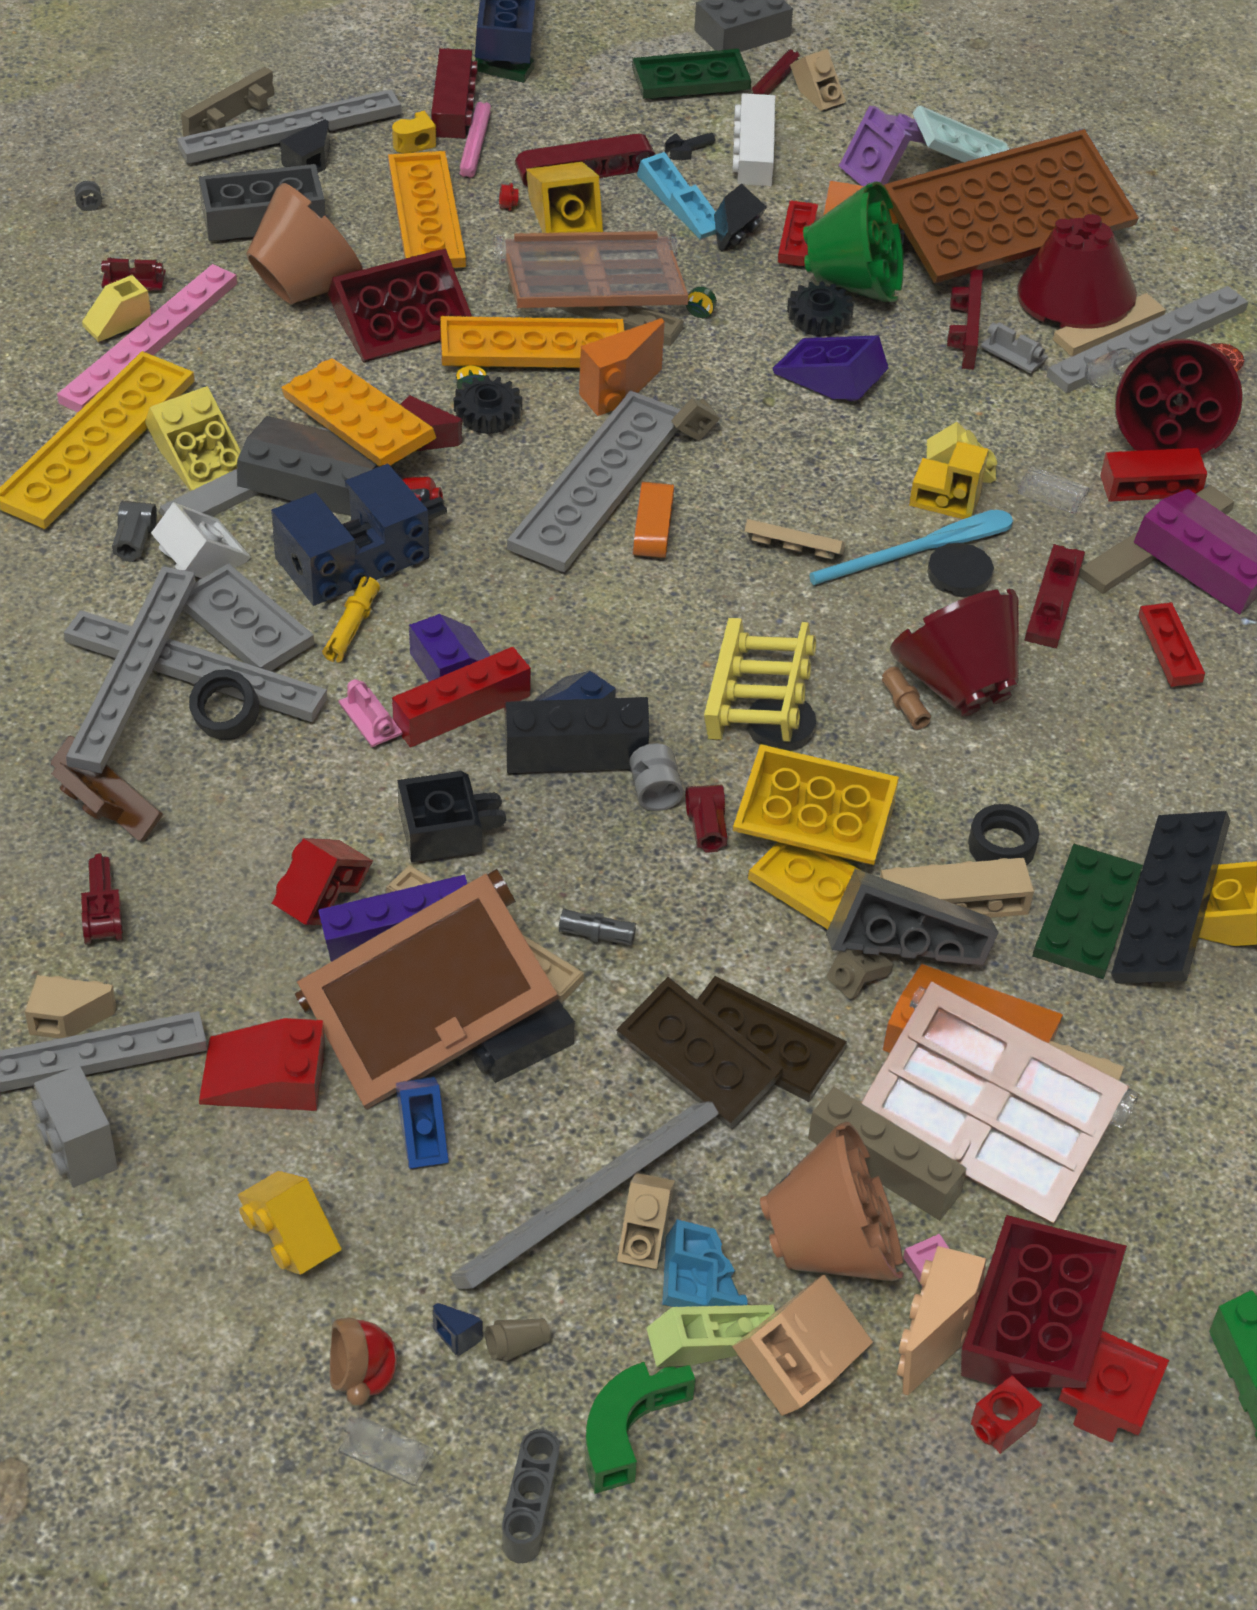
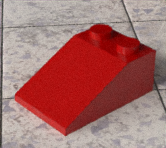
M283 1018L211 1036L208 1044L199 1104L317 1111L325 1054L323 1020Z

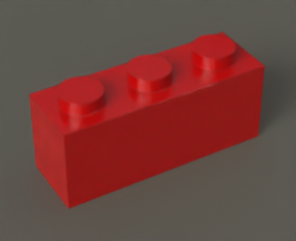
M1198 448L1105 452L1100 477L1109 502L1154 500L1167 498L1186 489L1197 494L1204 489L1207 471Z

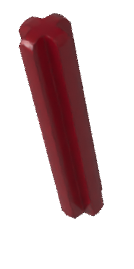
M789 49L752 87V94L768 95L792 70L790 64L799 60V52Z

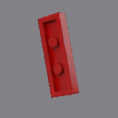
M789 201L777 263L805 266L804 258L805 255H808V246L804 240L803 229L805 226H810L816 221L818 204Z
M1173 603L1140 606L1138 616L1170 686L1203 683L1205 671Z

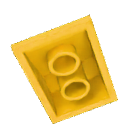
M1257 861L1218 865L1199 938L1231 946L1257 945Z

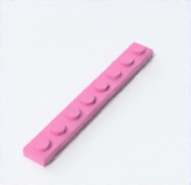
M214 264L209 266L57 393L58 403L78 413L141 351L155 355L237 285L236 274Z

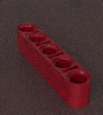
M631 134L522 151L515 159V166L523 184L528 187L526 169L583 162L598 174L599 178L637 173L640 160L656 154L645 135Z

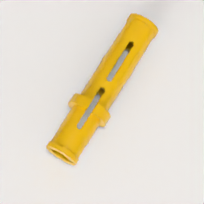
M367 577L361 578L353 596L348 597L344 604L346 609L322 650V654L327 660L334 662L337 656L336 662L339 663L344 658L346 650L352 642L363 619L368 618L372 610L370 608L371 603L380 590V584L376 579L369 577L366 583Z

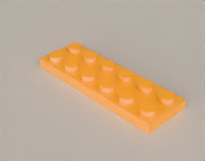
M445 151L388 154V165L404 258L446 248L453 268L466 267V256Z
M441 316L442 366L580 368L581 346L623 332L624 322L623 319Z
M333 358L319 363L314 369L303 375L296 376L291 382L281 387L283 395L287 400L379 467L385 464L391 466L436 439L433 427Z

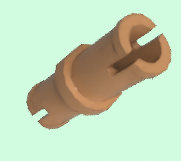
M891 667L884 671L882 682L893 696L892 700L895 707L903 711L914 729L918 730L926 727L930 723L931 715L920 701L918 690L914 686L909 685L898 667Z

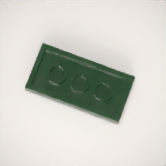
M739 48L632 58V69L643 99H658L671 96L684 97L693 94L738 92L751 89V78Z
M1074 843L1034 947L1032 957L1104 980L1143 865Z

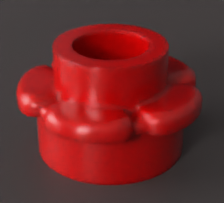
M509 183V185L501 184L499 208H508V211H511L512 206L518 205L519 189L513 188V183Z

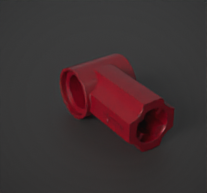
M723 785L687 786L685 791L687 817L692 818L696 847L703 849L705 853L718 852L720 848L727 846L728 839L724 819L725 795Z

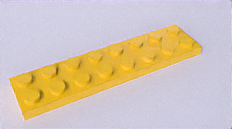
M141 351L0 487V510L46 529L147 429L145 421L149 407L181 396L195 382L194 372Z

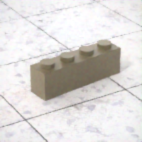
M833 1087L813 1110L808 1135L810 1141L818 1145L838 1124L850 1122L859 1133L870 1154V1157L865 1158L871 1178L879 1176L884 1187L939 1221L961 1195L967 1167L836 1087Z

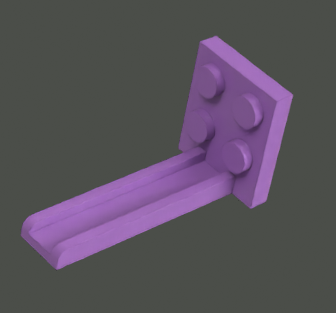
M869 105L839 167L861 186L875 181H879L884 185L889 182L909 141L926 142L915 119L899 113L898 116L885 114L878 107Z

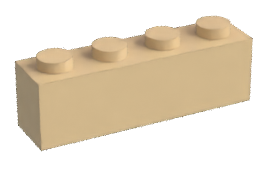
M1002 858L979 862L967 861L944 865L931 864L908 868L895 867L881 870L880 878L984 914L990 918L1028 915L1034 894L1024 858Z

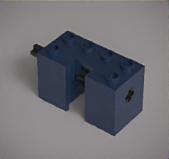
M385 464L345 480V486L350 492L351 521L341 524L316 492L272 509L275 559L313 606L356 589L363 577H367V583L369 577L378 580L429 559L428 520L447 513L444 500L438 497L422 503L389 464Z

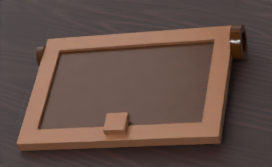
M498 869L489 874L482 875L297 981L301 990L294 994L305 1013L312 1010L317 1020H323L324 1033L366 1110L397 1092V1082L418 1080L559 999L558 994L506 908L516 901Z

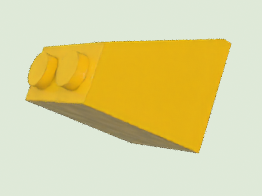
M583 162L526 169L529 200L542 233L603 232L599 175Z

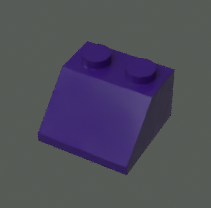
M438 614L409 625L410 654L428 681L491 656L470 626L444 615Z

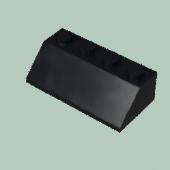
M648 697L511 701L504 703L507 773L630 769L629 761L633 752L649 744Z

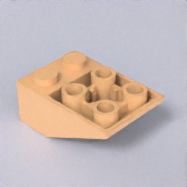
M937 1246L933 1261L925 1260L920 1284L923 1285L920 1295H914L909 1316L912 1319L910 1329H904L899 1346L901 1357L897 1376L903 1377L902 1394L909 1395L963 1345L984 1283L986 1258Z
M823 1274L732 1347L783 1416L803 1407L825 1389L873 1341Z

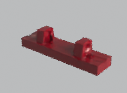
M983 270L971 271L968 287H953L951 292L950 308L966 312L965 325H950L947 337V346L963 350L962 369L974 370L978 348Z
M1053 544L1024 641L1057 649L1080 568L1082 567L1085 551L1068 549L1064 546Z

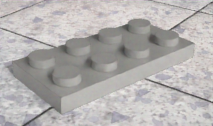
M229 563L197 581L183 607L187 614L244 663L268 671H272L314 645V634Z

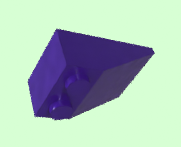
M879 335L802 338L772 369L774 374L832 399L856 401L861 399L865 395L864 393L879 381V378L889 367Z

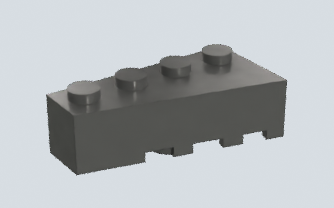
M854 869L826 935L831 949L836 951L852 949L862 950L865 954L879 955V952L900 954L901 957L916 959V956L935 958L936 961L984 965L999 932L989 916Z

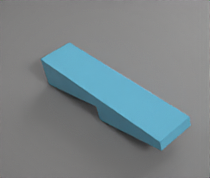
M665 152L640 160L637 176L699 239L716 234L715 210L697 185L690 187Z

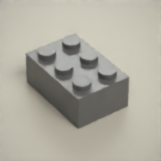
M701 0L696 2L694 30L714 50L739 48L740 52L790 37L793 8L785 0Z

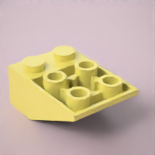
M208 386L149 407L145 424L159 451L190 491L237 469V459L241 450Z

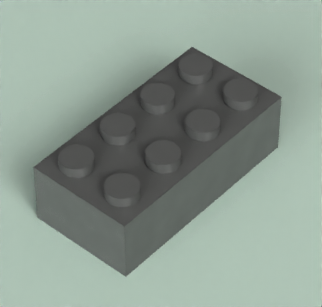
M316 164L199 176L201 206L209 241L254 237L276 188L282 183L292 186L310 200L312 204L309 208L320 218L324 215L326 216L325 199Z

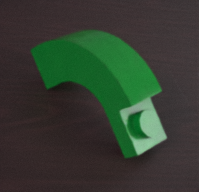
M641 1362L617 1374L599 1392L588 1415L585 1440L586 1470L594 1494L635 1482L637 1460L627 1434L632 1425L642 1416L656 1410L693 1400L696 1379L690 1365L680 1368L674 1366L666 1367L655 1375L650 1376L645 1362Z

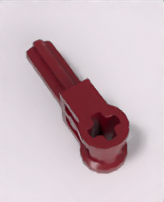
M97 853L94 858L88 860L89 892L81 893L82 929L85 945L91 944L92 940L116 938L117 941H123L119 889L112 890L111 862L109 857Z

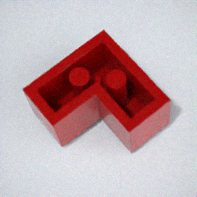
M303 838L292 852V862L286 874L277 883L276 895L271 904L305 925H322L318 910L333 906L340 892L358 893L373 860L340 840Z

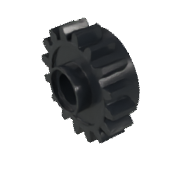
M821 281L819 286L809 282L807 288L799 285L797 291H791L787 305L788 319L794 320V326L807 334L829 336L842 331L844 325L850 324L854 304H852V296H846L845 289L836 290L835 284L827 287L824 281Z
M488 375L484 377L483 381L473 377L472 384L463 382L462 389L455 390L454 412H456L457 417L462 418L464 427H468L475 432L483 434L498 433L513 426L514 419H520L522 396H520L519 388H512L511 381L503 384L501 383V377H497L494 381L490 380Z

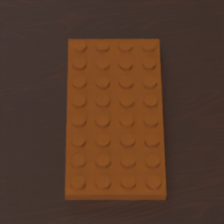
M1085 129L884 184L893 203L892 211L934 284L969 274L973 270H983L1037 254L1055 228V223L1058 219L1084 218L1085 215L1095 214L1102 218L1101 222L1109 226L1113 232L1135 226L1139 219Z

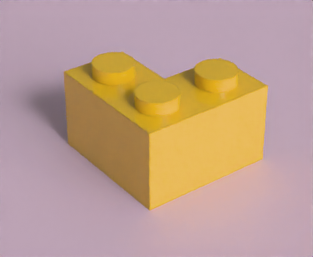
M957 441L949 464L922 458L912 483L909 506L960 519L973 516L981 495L989 449Z
M277 1171L238 1194L242 1203L239 1212L243 1221L250 1229L254 1228L256 1231L269 1235L274 1245L271 1248V1254L282 1270L286 1269L301 1275L342 1250L307 1178Z

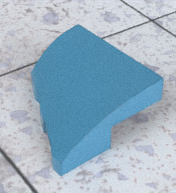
M676 1220L666 1236L662 1305L671 1307L748 1305L746 1295H739L731 1276L735 1271L730 1260L722 1253V1243L715 1229Z

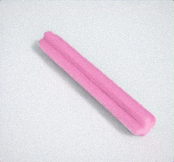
M480 101L476 104L460 164V175L462 177L468 176L472 178L475 175L491 114V106L488 102L482 103Z

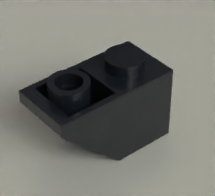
M324 119L280 140L282 165L284 167L316 164L318 173L325 170L330 149L329 121Z
M740 184L724 197L714 214L717 246L721 252L730 245L736 247L745 238L748 231L751 233L755 232L763 223L761 216L767 207L743 184Z

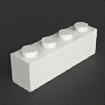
M742 93L741 105L735 104L732 172L738 173L737 184L772 186L775 95Z

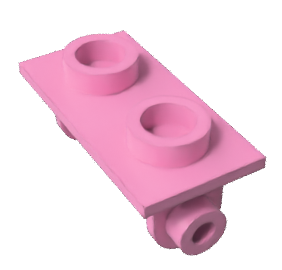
M354 679L348 683V697L338 700V702L371 747L403 734L370 688H367L365 682Z

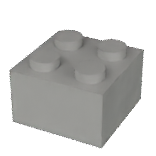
M80 1065L35 1082L37 1099L31 1101L39 1121L36 1126L44 1146L50 1144L54 1152L51 1154V1158L58 1175L66 1174L72 1188L117 1170L110 1124Z

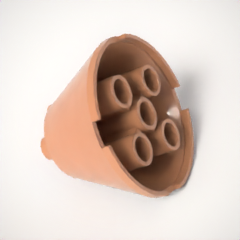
M850 1122L838 1124L768 1192V1195L760 1197L763 1214L768 1221L771 1220L775 1232L769 1235L770 1244L777 1258L783 1257L789 1270L794 1269L798 1271L895 1281L901 1279L904 1275L903 1271L896 1272V1265L903 1263V1255L895 1221L879 1176L871 1178L865 1158L870 1157V1154L859 1133Z

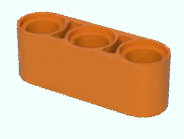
M642 482L633 555L666 558L674 497L673 484Z

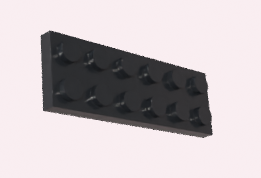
M1227 811L1158 815L1111 972L1115 983L1187 981L1231 821Z

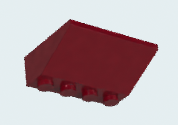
M446 248L333 277L328 290L337 319L363 362L441 342V316L472 317Z
M1006 1215L962 1346L961 1376L999 1386L1013 1375L1024 1387H1086L1127 1246Z

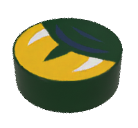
M699 286L690 291L688 294V305L685 306L691 315L698 318H707L716 308L717 299L710 289Z
M464 366L456 372V386L458 389H462L463 382L472 384L473 377L483 381L487 373L478 366Z

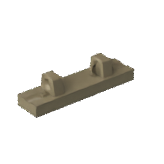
M263 67L182 112L183 137L224 128L225 122L254 107L261 110L268 106L267 99L274 95L273 71Z

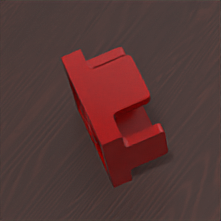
M1102 1331L1087 1386L1063 1387L1058 1400L1078 1410L1073 1425L1108 1442H1113L1118 1428L1138 1436L1143 1428L1170 1360Z

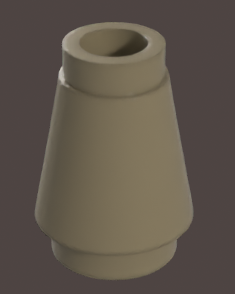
M544 1318L496 1320L494 1325L487 1326L485 1330L487 1349L492 1359L501 1358L506 1362L542 1344L549 1343L550 1330L548 1323Z

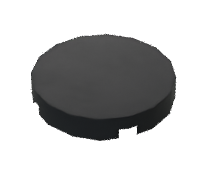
M949 543L938 547L931 554L927 573L930 581L937 589L943 592L945 589L953 591L952 595L972 596L983 592L988 587L989 582L992 580L994 566L991 558L974 545Z
M758 699L752 703L749 710L781 711L784 700ZM804 701V704L798 705L800 710L799 728L793 729L790 742L783 741L781 725L747 723V731L758 744L761 741L763 744L792 751L802 748L808 743V739L813 737L816 729V714L806 701Z

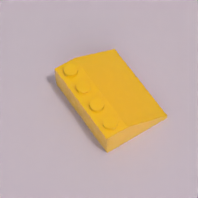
M760 744L733 825V831L874 865L894 808L899 777Z

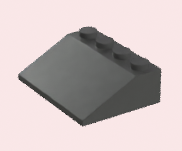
M266 416L247 437L237 459V487L247 488L291 501L316 492L331 511L351 516L350 492L345 486V480L379 466L333 432Z

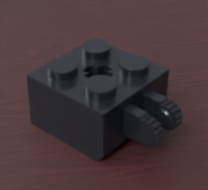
M463 771L397 780L398 809L411 862L482 852V831L500 828L507 821L505 812L499 810L502 804L500 795L495 792L473 794L469 774Z

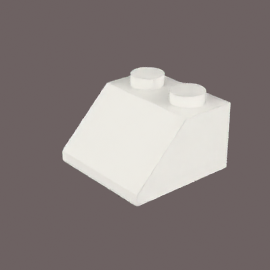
M175 502L171 504L151 532L160 543L159 549L176 562V569L194 572L195 576L199 578L206 577L228 563L235 568L248 562L251 558L219 519Z

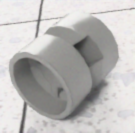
M655 743L642 746L633 752L629 765L640 805L647 810L661 811L679 803L683 797V787L680 775L677 772L678 767L672 749L664 744Z

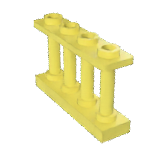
M728 618L704 713L708 739L722 740L725 726H730L731 723L781 725L783 741H791L793 729H798L800 723L798 705L804 704L805 701L804 680H809L811 662L809 656H814L816 652V636L810 635L809 622L801 623L798 638L749 636V633H745L741 618ZM748 650L795 651L793 662L743 660L742 657L743 653H748ZM743 674L789 675L787 686L737 684L736 681L737 677H742ZM737 698L784 700L781 711L731 709L730 705L731 701H736Z

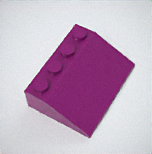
M1189 489L1162 499L1144 516L1134 539L1135 544L1239 615L1257 599L1256 534Z

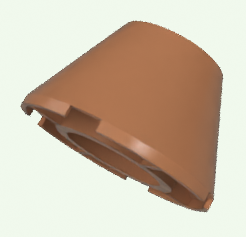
M282 183L276 188L246 256L258 275L281 299L288 304H295L328 292L333 277L363 270V267L350 245L325 215L320 218L309 208L312 204L310 200L292 186Z

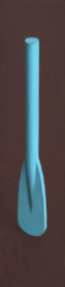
M989 510L947 525L923 538L812 572L809 575L810 581L813 585H817L931 548H938L949 543H965L1005 532L1012 527L1013 519L1005 511Z

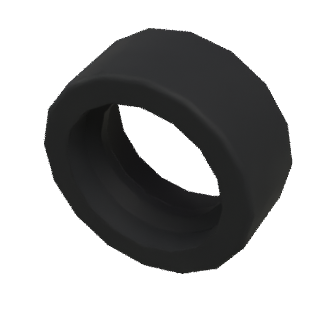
M229 669L215 670L204 675L194 685L189 696V709L195 722L208 736L219 740L235 739L245 734L255 724L259 715L260 701L253 686L241 673ZM222 688H237L244 697V705L241 711L234 718L225 722H214L209 719L205 713V705L208 698Z
M994 804L985 807L975 815L971 824L968 839L969 851L977 862L1002 858H1024L1027 866L1033 860L1039 839L1038 824L1032 815L1020 807L1010 804ZM994 828H1004L1018 834L1023 839L1024 844L1014 848H1003L988 841L983 833Z

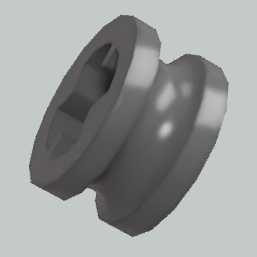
M83 181L75 187V200L80 209L93 211L101 205L102 196L98 184L93 181Z

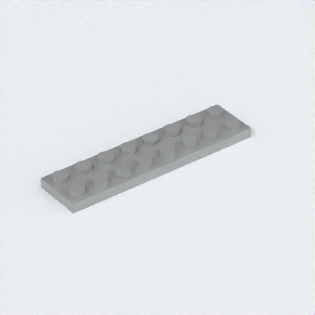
M630 390L507 539V550L565 573L677 432L678 429L671 420L681 409Z

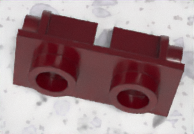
M108 257L107 260H102L101 271L104 273L101 287L104 288L106 285L133 275L148 291H162L166 269H164L163 263H158L156 259H135V268H130L129 259Z

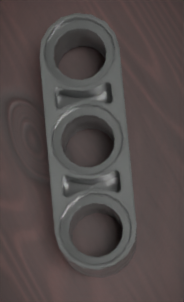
M545 1429L530 1431L521 1442L502 1521V1550L505 1556L515 1563H527L538 1556L559 1471V1441L551 1431ZM537 1453H543L547 1455L548 1458L544 1460H536L533 1459L531 1456ZM527 1492H535L540 1497L526 1499L522 1495ZM519 1531H525L531 1536L527 1539H517L512 1535Z

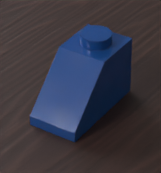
M435 1077L397 1082L396 1090L400 1122L409 1169L449 1163L440 1087Z

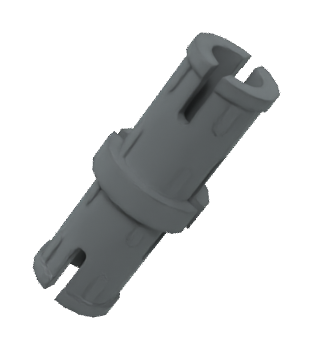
M563 908L559 921V932L589 937L593 942L604 940L632 946L636 931V923L604 917L603 913L598 912L592 915Z

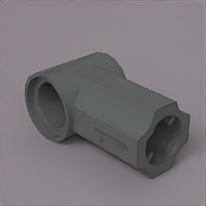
M121 501L118 509V528L112 549L113 554L119 556L122 561L134 562L137 557H141L148 533H151L156 527L157 508L155 504Z

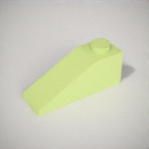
M774 1305L671 1307L646 1327L656 1367L691 1366L738 1356L732 1346L775 1313Z

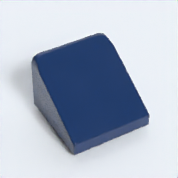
M440 1303L433 1306V1329L455 1355L460 1356L483 1339V1321L479 1317Z

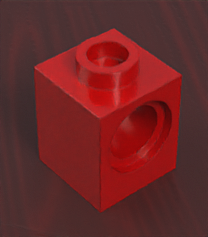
M1012 1375L976 1403L971 1425L982 1442L988 1445L991 1444L1001 1454L1036 1426L1042 1404ZM995 1414L1007 1415L1011 1420L1000 1419Z

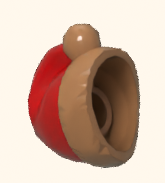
M350 1317L340 1318L332 1324L330 1384L334 1390L346 1392L347 1400L352 1405H363L369 1399V1396L379 1395L393 1379L398 1359L396 1346L391 1336L377 1324Z

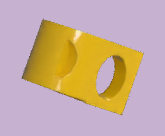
M426 111L414 113V119H401L393 123L392 141L395 151L411 153L436 147V126Z

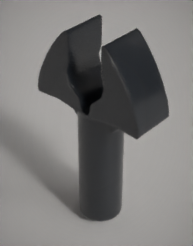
M710 132L683 140L677 133L673 134L665 142V153L670 152V159L691 160L692 150L715 143V135Z

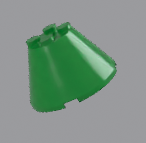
M881 182L868 183L810 226L804 227L803 236L808 246V255H805L804 263L807 273L813 272L819 283L824 281L825 285L829 286L835 284L836 288L845 289L846 291L885 303H891L898 300V296H894L895 291L902 290L904 274L903 248L899 223L893 224L889 209L893 208V203L887 189Z

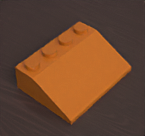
M921 964L902 992L889 1019L883 1051L891 1052L931 981L1047 1043L1054 1040L1063 1014ZM940 1008L923 1037L989 1072H992L1007 1045ZM920 1045L916 1047L910 1058V1061L981 1087L986 1082ZM1033 1058L1030 1060L1016 1085L1018 1088L1032 1094L1041 1062ZM1013 1095L1010 1096L1011 1098L1022 1101Z

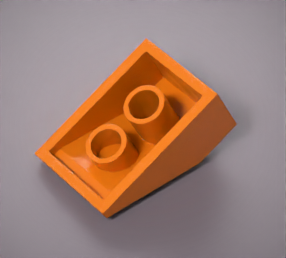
M662 318L581 346L579 395L597 416L614 411L630 390L639 393L662 370L665 321Z

